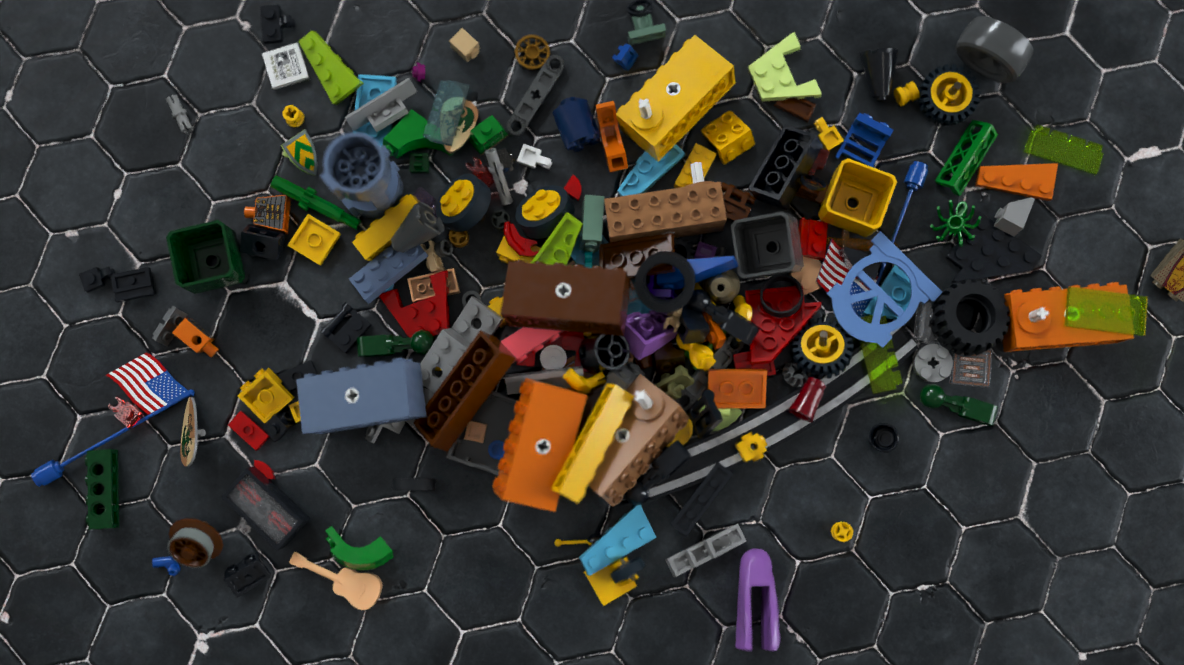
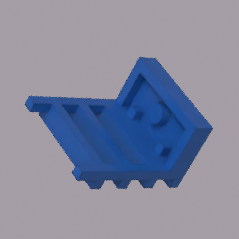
M859 113L853 121L835 158L839 159L840 155L873 167L893 129L884 122L873 120L868 114ZM852 135L877 148L876 153L849 140L850 136ZM848 145L873 158L871 163L845 150V146Z

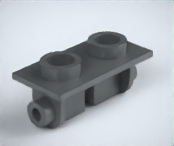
M172 305L163 317V320L166 322L164 324L159 323L156 330L152 333V339L168 347L175 336L172 332L188 314Z

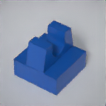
M625 43L624 46H619V54L617 56L613 55L612 59L623 69L629 71L638 54L631 45Z

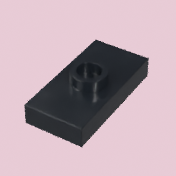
M309 360L277 376L282 380L281 384L290 392L297 389L296 379L304 378L305 374L315 373L318 375L312 360Z

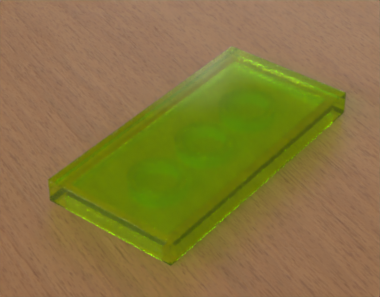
M1068 287L1065 326L1145 336L1148 297Z

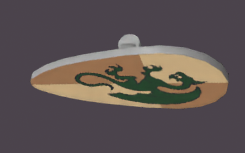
M189 397L182 427L180 457L184 466L192 465L197 453L198 438L206 435L204 429H198L197 410L193 397Z

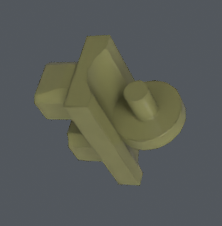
M679 365L675 368V374L665 373L661 375V381L655 384V386L669 397L679 399L682 396L681 391L694 384V378L688 375L687 368Z

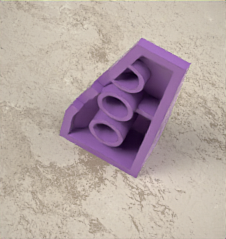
M651 310L646 314L633 312L627 315L624 337L629 344L630 352L638 360L651 355L677 336L678 333L673 332L674 327L672 325H668L666 329L663 328L665 320L670 317L667 316V313Z

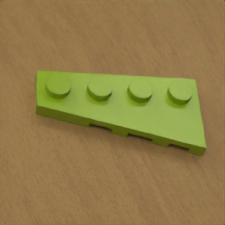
M567 212L531 263L541 261L550 265L562 263L567 266L583 223Z

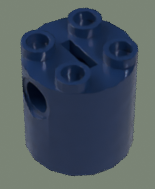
M577 97L566 98L553 111L552 114L567 150L579 152L584 149L583 146L588 144L594 145L601 141L599 138L600 133L587 99Z

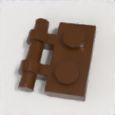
M722 182V190L726 192L723 195L726 218L732 222L747 218L751 208L745 204L746 202L754 204L756 198L747 191L743 192L736 189L735 185H728ZM734 195L740 198V203L731 199L730 196Z

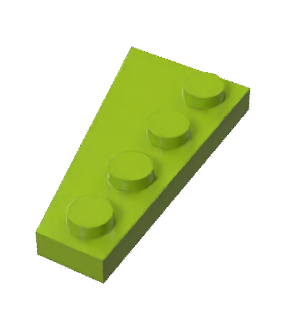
M310 31L298 41L333 104H339L364 84L341 61L342 59L334 54L331 47L316 31Z

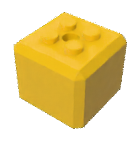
M849 158L845 159L833 173L818 216L823 222L863 237L870 236L882 224L897 180L892 174ZM848 199H855L857 207L851 208L848 205Z

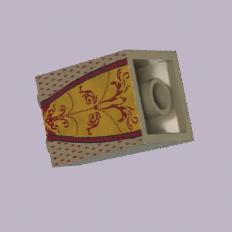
M1181 238L1151 274L1154 278L1152 282L1160 289L1165 287L1169 290L1168 295L1176 302L1179 299L1184 302V240Z

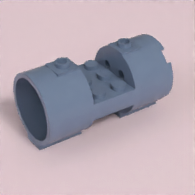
M358 132L346 133L336 138L328 146L323 160L325 172L320 176L355 218L361 215L367 218L381 219L387 209L395 207L400 203L399 200L403 195V184L398 173L399 167L394 161L389 159L388 156L391 154L384 145L380 146L372 137Z

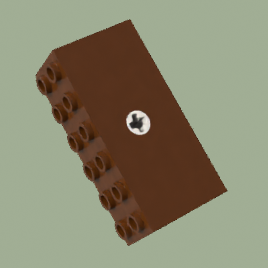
M524 260L509 261L500 315L508 326L624 336L631 283L627 271L619 267L604 269L602 266L589 268L580 264L565 266L562 263L550 265L541 261H535L534 263H527Z

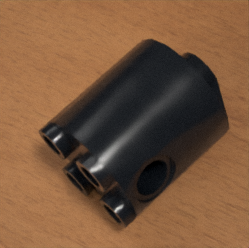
M595 334L582 340L579 349L581 366L593 373L621 368L629 359L630 354L626 338L617 335Z

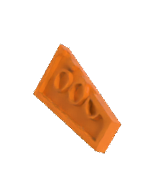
M1058 163L980 166L975 186L1050 201L1053 197Z

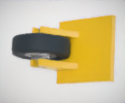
M625 557L616 560L590 576L587 575L586 571L584 573L602 605L605 606L637 587L634 580L639 577L636 572L644 568L645 563L641 557L631 561Z

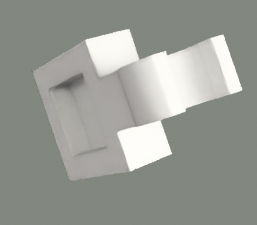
M523 144L517 163L533 169L536 168L537 164L546 169H550L552 165L550 158L540 156L542 153L540 149Z

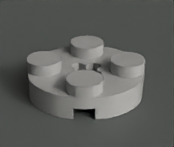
M938 344L923 346L913 357L914 372L926 382L936 383L944 380L951 374L953 367L949 350ZM931 358H934V360L937 361L935 369H933L931 365H928V362L931 361Z

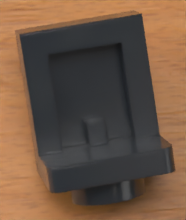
M283 409L275 413L263 426V429L276 442L281 439L289 428L297 423L293 415L287 409Z

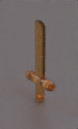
M844 229L842 230L841 238L827 237L826 244H830L831 239H833L841 248L848 247L869 251L874 245L868 239L850 238V231ZM894 242V245L899 249L898 244Z

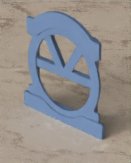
M880 231L871 240L874 244L869 249L871 255L866 256L853 265L846 274L842 285L836 283L827 292V295L832 300L833 312L838 323L849 335L864 342L877 343L883 348L892 339L890 333L910 320L919 302L925 304L929 299L933 302L941 295L942 291ZM877 262H888L897 265L908 276L911 284V299L906 310L904 311L862 269ZM855 277L870 289L869 291L850 295L851 285ZM877 296L872 322L867 323L857 316L851 304ZM885 304L898 318L890 323L881 325L880 319Z

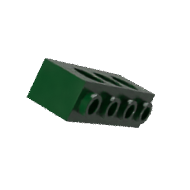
M118 450L87 451L85 457V465L87 467L85 483L88 486V494L86 495V505L88 506L86 524L88 525V530L119 528ZM102 465L104 471L100 475L98 472V468ZM101 484L104 486L102 494L99 493V486ZM101 504H103L105 508L102 514L99 512V507Z

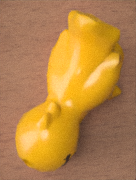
M677 334V345L679 348L688 351L690 361L695 368L707 371L715 364L714 353L709 347L699 343L683 344Z

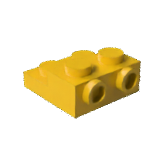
M270 368L266 370L260 369L254 375L256 379L251 383L249 381L245 382L240 387L242 391L238 394V397L264 424L294 398L281 384L282 380Z

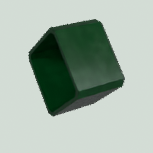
M215 220L172 230L166 236L175 284L181 288L197 294L240 284L244 280L245 274L236 232L221 221ZM211 257L217 258V263L214 266H209L208 260Z

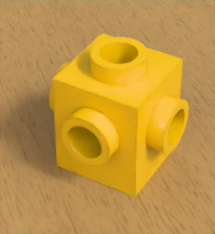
M750 432L741 437V442L735 444L743 462L751 459L755 462L763 458V453L767 451L765 448L767 443L762 435L759 436L758 433L752 435ZM751 444L754 445V450L750 448Z

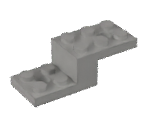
M471 297L453 326L448 329H442L420 363L423 385L435 394L480 330L494 335L504 320L503 317L476 297ZM476 318H479L482 323L479 329L474 326ZM436 367L442 369L441 377L435 375Z

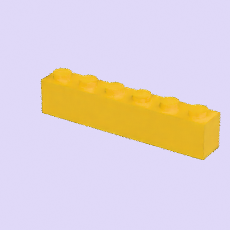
M606 384L551 490L576 503H579L585 496V489L589 482L593 480L597 466L603 461L607 447L612 444L616 430L622 425L623 417L632 405V399L634 398L632 394L615 384Z

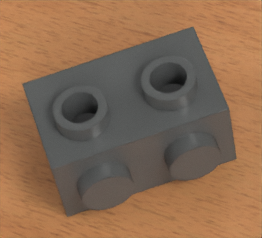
M630 362L617 370H611L606 376L607 382L602 390H604L608 383L615 384L626 391L640 374L645 376V373L638 365Z

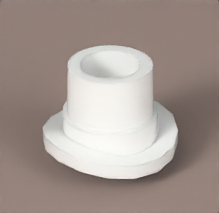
M549 345L542 350L540 361L546 370L563 368L567 362V355L562 347Z

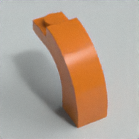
M610 101L596 104L597 122L609 172L627 169V157L619 131L615 103Z

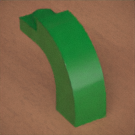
M332 526L325 530L327 535L325 540L332 548L330 550L332 557L347 568L370 570L382 566L394 557L393 551L381 536L371 544L357 548L346 544Z

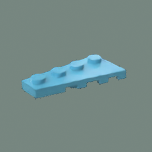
M675 144L658 162L645 151L617 190L620 196L645 193L685 156V152Z

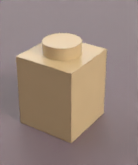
M463 28L449 40L451 48L467 62L470 59H474L479 53V43Z

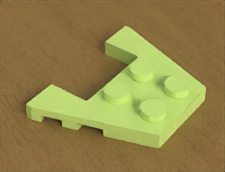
M794 32L748 66L761 101L786 100V98L805 99V97L813 96L814 98H819L822 95L815 79L798 86L793 79L784 56L800 50L801 46Z

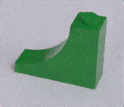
M412 109L383 138V145L390 152V156H394L397 159L403 154L419 148L440 150L450 156L453 154L445 150L440 137V129H437L435 125Z

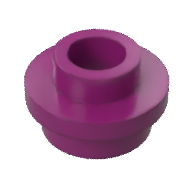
M416 62V66L412 67L413 78H416V81L425 80V65L420 64V62Z

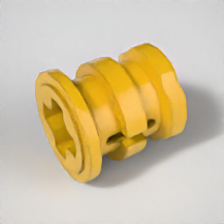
M288 105L284 108L282 113L288 125L299 127L303 124L304 114L297 107Z

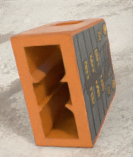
M287 195L258 197L255 200V207H245L244 217L254 218L253 223L255 226L288 234L291 199Z
M185 318L172 332L196 353L205 352L212 358L219 350L211 343L214 338L193 319ZM198 337L202 339L200 344L197 342Z

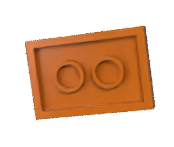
M708 369L707 389L714 393L713 400L717 408H766V369Z

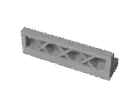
M583 366L505 375L507 395L519 394L522 381H525V378L569 388L571 386L564 380V373L572 368L577 374L584 377Z

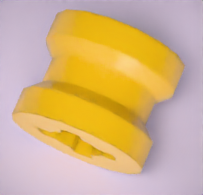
M836 522L831 528V535L837 541L846 542L852 538L853 529L848 523Z

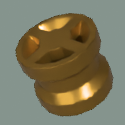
M451 230L449 232V239L455 247L462 248L468 244L469 235L467 231L455 232Z

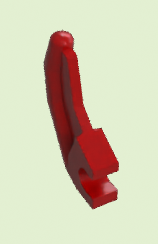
M511 222L504 223V236L508 245L519 256L535 257L539 251L533 252L531 247L536 246L537 241L521 237Z

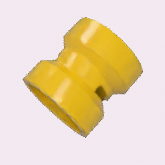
M913 81L907 83L905 87L894 89V97L900 106L906 105L908 101H914L920 97L919 90Z

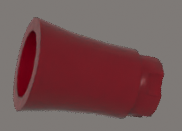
M809 377L788 411L804 421L813 422L817 407L824 394L823 391L826 388L825 383L819 379Z

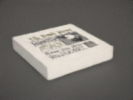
M298 42L262 53L274 90L309 79Z

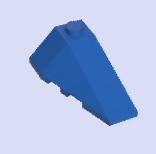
M734 256L687 259L694 270L695 283L738 267V262ZM675 267V272L658 274L657 285L661 289H672L673 291L674 289L684 288V278L682 273Z

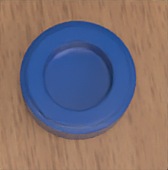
M495 440L490 443L488 453L493 459L500 460L503 458L505 453L503 450L504 442Z

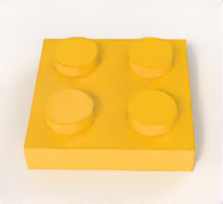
M307 214L287 246L321 266L341 236V233Z

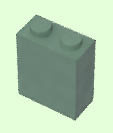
M585 195L581 211L583 226L580 231L579 250H582L584 253L592 252L593 254L598 252L602 242L604 196Z

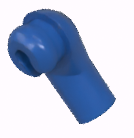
M171 556L153 558L152 560L154 568L165 567L170 576H176L180 572V564Z

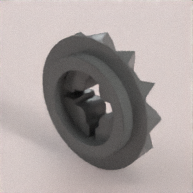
M794 360L786 363L782 375L789 385L803 387L810 377V372L806 375L803 373V368H801L802 373L794 375L795 370L799 371L797 363H794Z

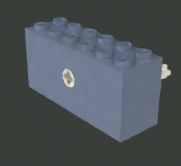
M395 358L392 359V362L388 363L386 361L374 362V365L371 366L361 364L357 365L355 369H351V367L339 368L338 372L328 370L322 371L321 375H316L315 373L305 374L304 378L296 379L302 434H326L427 417L421 364L413 362V359Z

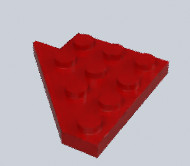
M796 286L765 289L763 293L765 304L776 311H787L794 308L801 297ZM761 289L745 291L746 304L752 307L753 312L751 322L761 328L750 345L751 364L772 363L818 312L822 305L821 302L805 303L803 292V302L800 309L789 317L778 318L771 316L763 309L760 301Z

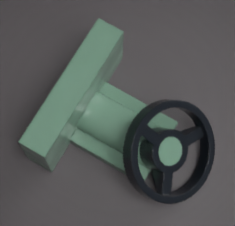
M635 0L627 6V12L632 16L635 30L628 32L629 45L663 38L666 35L665 23L653 26L650 14L653 11V4L649 0ZM644 3V5H638V6H636V7H632V6H634V5H636V4Z

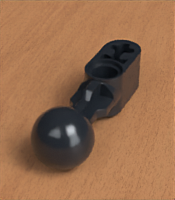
M695 289L687 303L691 310L699 313L706 312L712 316L713 321L718 323L720 328L748 345H751L761 329L737 312L711 303V297L705 290Z
M679 440L669 446L651 464L652 467L647 471L645 478L641 481L636 480L635 486L628 489L625 493V498L630 504L641 505L645 503L649 498V489L654 484H659L669 478L692 456Z

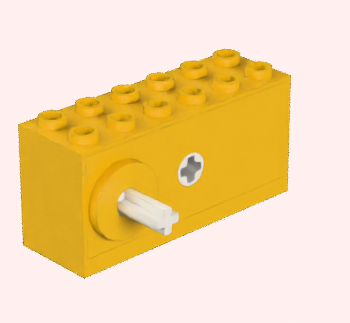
M696 35L691 39H687L678 52L673 53L669 61L665 65L660 66L656 74L652 78L647 79L643 87L638 92L633 93L630 100L618 109L616 117L621 131L659 162L736 84L734 65Z

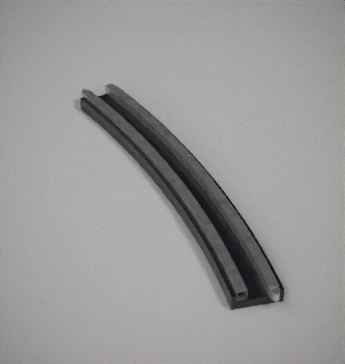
M900 328L890 333L892 339L883 348L879 345L877 348L876 343L864 342L853 350L850 364L846 366L844 372L840 370L838 376L832 374V378L827 379V375H823V379H819L825 383L826 388L823 391L824 394L817 407L813 422L804 421L788 411L802 389L800 387L756 414L709 437L685 446L692 456L669 478L659 484H654L649 489V497L651 500H655L701 483L717 462L728 470L746 463L743 462L735 444L741 442V437L750 432L752 435L758 433L759 436L762 435L767 443L765 447L766 452L790 440L825 419L886 376V365L888 373L891 372L918 349L917 344L913 339H909ZM750 445V448L754 450V445Z

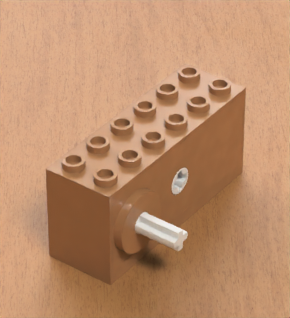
M694 162L690 164L693 183L685 187L604 199L610 243L672 233L674 237L678 238L723 231L727 218L721 182L704 181L702 163Z
M641 374L626 390L634 396L632 405L626 411L622 425L616 430L612 444L607 447L603 461L597 466L593 480L588 484L590 488L612 507L622 501L628 489L635 486L636 480L641 474L647 472L653 460L662 454L665 446L674 440L677 432L683 429L689 420V416L677 402Z

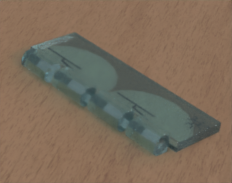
M450 80L448 82L440 81L432 105L433 109H431L427 121L428 124H426L424 130V138L429 139L430 142L452 146L470 85Z

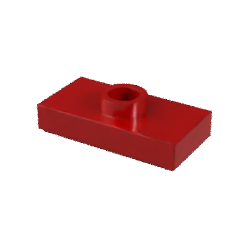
M240 411L228 424L233 431L256 451L270 437L243 411Z

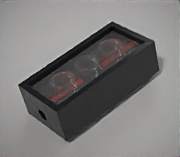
M255 466L246 468L221 496L227 504L277 551L285 548L310 520L293 501Z

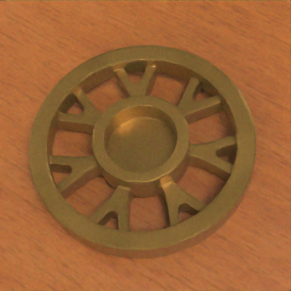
M537 35L524 36L515 47L517 62L529 70L543 67L550 55L547 42ZM530 39H536L535 45L530 44ZM522 42L527 45L526 49L520 46ZM543 43L545 47L540 50L538 45ZM525 52V56L519 58L518 53ZM544 53L547 54V56L544 59L539 57V54ZM526 59L531 60L529 65L524 64ZM538 59L540 64L535 66L533 60Z

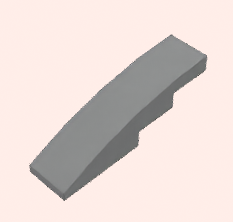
M735 524L665 560L673 577H677L746 542V539L739 525Z

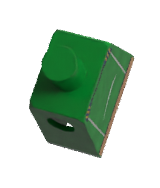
M491 115L470 131L469 142L481 156L486 150L494 147L509 136V134L500 122Z

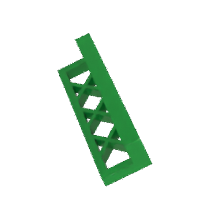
M977 120L971 121L937 176L936 184L949 187L954 195L961 196L998 135L992 124ZM975 127L982 128L980 132L972 135ZM972 141V145L970 148L966 150L962 149L965 144ZM962 157L961 163L953 166L954 161ZM953 173L950 181L943 180L947 174Z

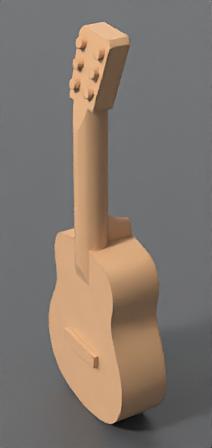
M294 552L289 561L292 565L306 568L334 581V593L345 597L357 609L366 610L371 608L381 595L382 581L376 574L357 572L347 567L336 574L308 561L306 557L298 552Z

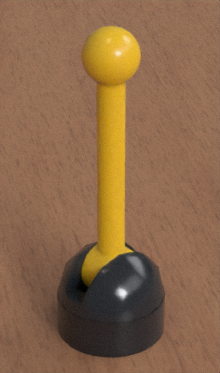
M601 533L591 534L587 540L561 541L556 539L554 544L557 547L567 544H588L590 547L601 538Z

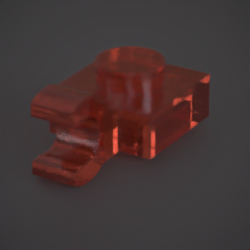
M824 148L821 149L808 175L814 176L817 168L823 169L830 151Z

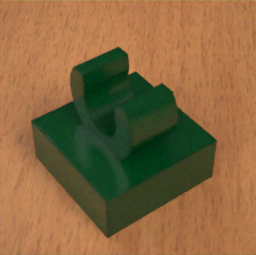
M410 153L409 172L429 173V153Z

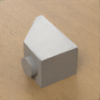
M1030 197L1010 202L1004 208H999L995 214L996 222L994 226L1012 236L1017 235L1024 228L1035 199Z

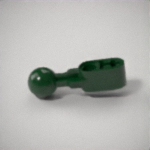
M427 330L416 331L410 338H403L401 335L357 337L358 357L394 355V353H402L404 349H413L418 354H427L435 342V338Z
M928 384L920 392V401L927 408L934 409L942 405L948 407L951 412L957 413L962 418L987 426L994 425L998 407L971 397H961L958 395L951 397L945 395L944 390L936 384Z

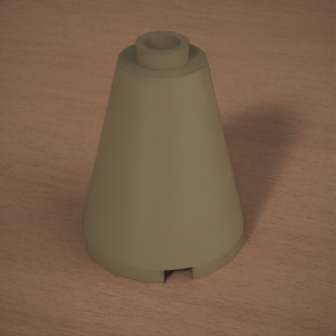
M728 270L703 280L702 289L710 295L711 300L715 304L725 305L732 302L738 296L740 280L734 271ZM719 284H723L725 286V289L723 291H719L717 289V286Z

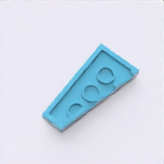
M634 505L627 514H624L613 527H610L605 532L606 534L591 545L579 559L587 575L590 576L655 539L656 535L641 505Z

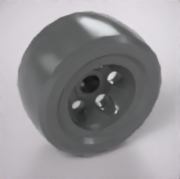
M986 16L975 17L962 32L955 46L957 55L969 68L990 80L1000 83L1015 82L1028 66L1034 53L1032 44L1022 33L1000 20Z

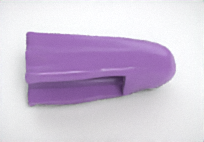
M753 548L743 554L740 562L735 647L739 650H752L750 587H762L761 649L776 651L780 644L779 610L772 573V562L766 551Z

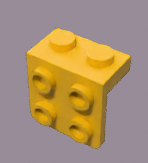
M727 111L701 129L702 135L717 149L720 160L724 165L755 145L751 129L732 111Z

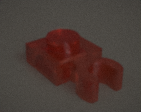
M473 157L475 161L474 166L471 163H465L466 168L471 170L472 174L488 187L494 183V178L487 166H481L482 163L478 157Z
M116 396L115 399L118 400V405L114 407L109 404L108 407L112 411L117 412L114 416L127 428L131 429L144 414L127 401L125 403L123 399Z

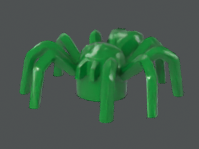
M949 200V219L943 218L940 206H937L939 219L947 222V224L939 227H934L933 224L930 225L933 231L947 227L941 237L936 236L937 241H942L949 231L950 236L954 234L955 237L958 234L960 247L963 246L961 231L973 241L975 235H971L964 227L976 228L980 224L982 217L979 216L974 225L964 222L972 218L975 205H972L969 216L964 218L968 211L967 203L965 201L959 202L955 215H953V201Z

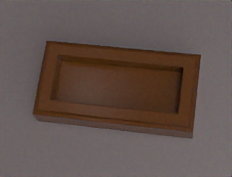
M786 98V100H777L774 107L808 123L816 104L806 99Z

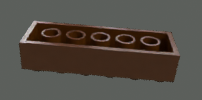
M480 330L427 403V417L414 421L413 424L432 447L449 451L515 361L516 357L495 336Z

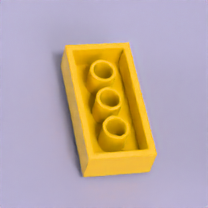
M696 143L674 183V187L681 188L693 183L690 164L694 162L702 163L703 176L705 178L717 153Z

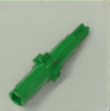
M277 175L271 182V188L298 201V206L305 211L311 208L356 230L361 223V220L346 213L345 210L317 196V190L309 186L305 190Z

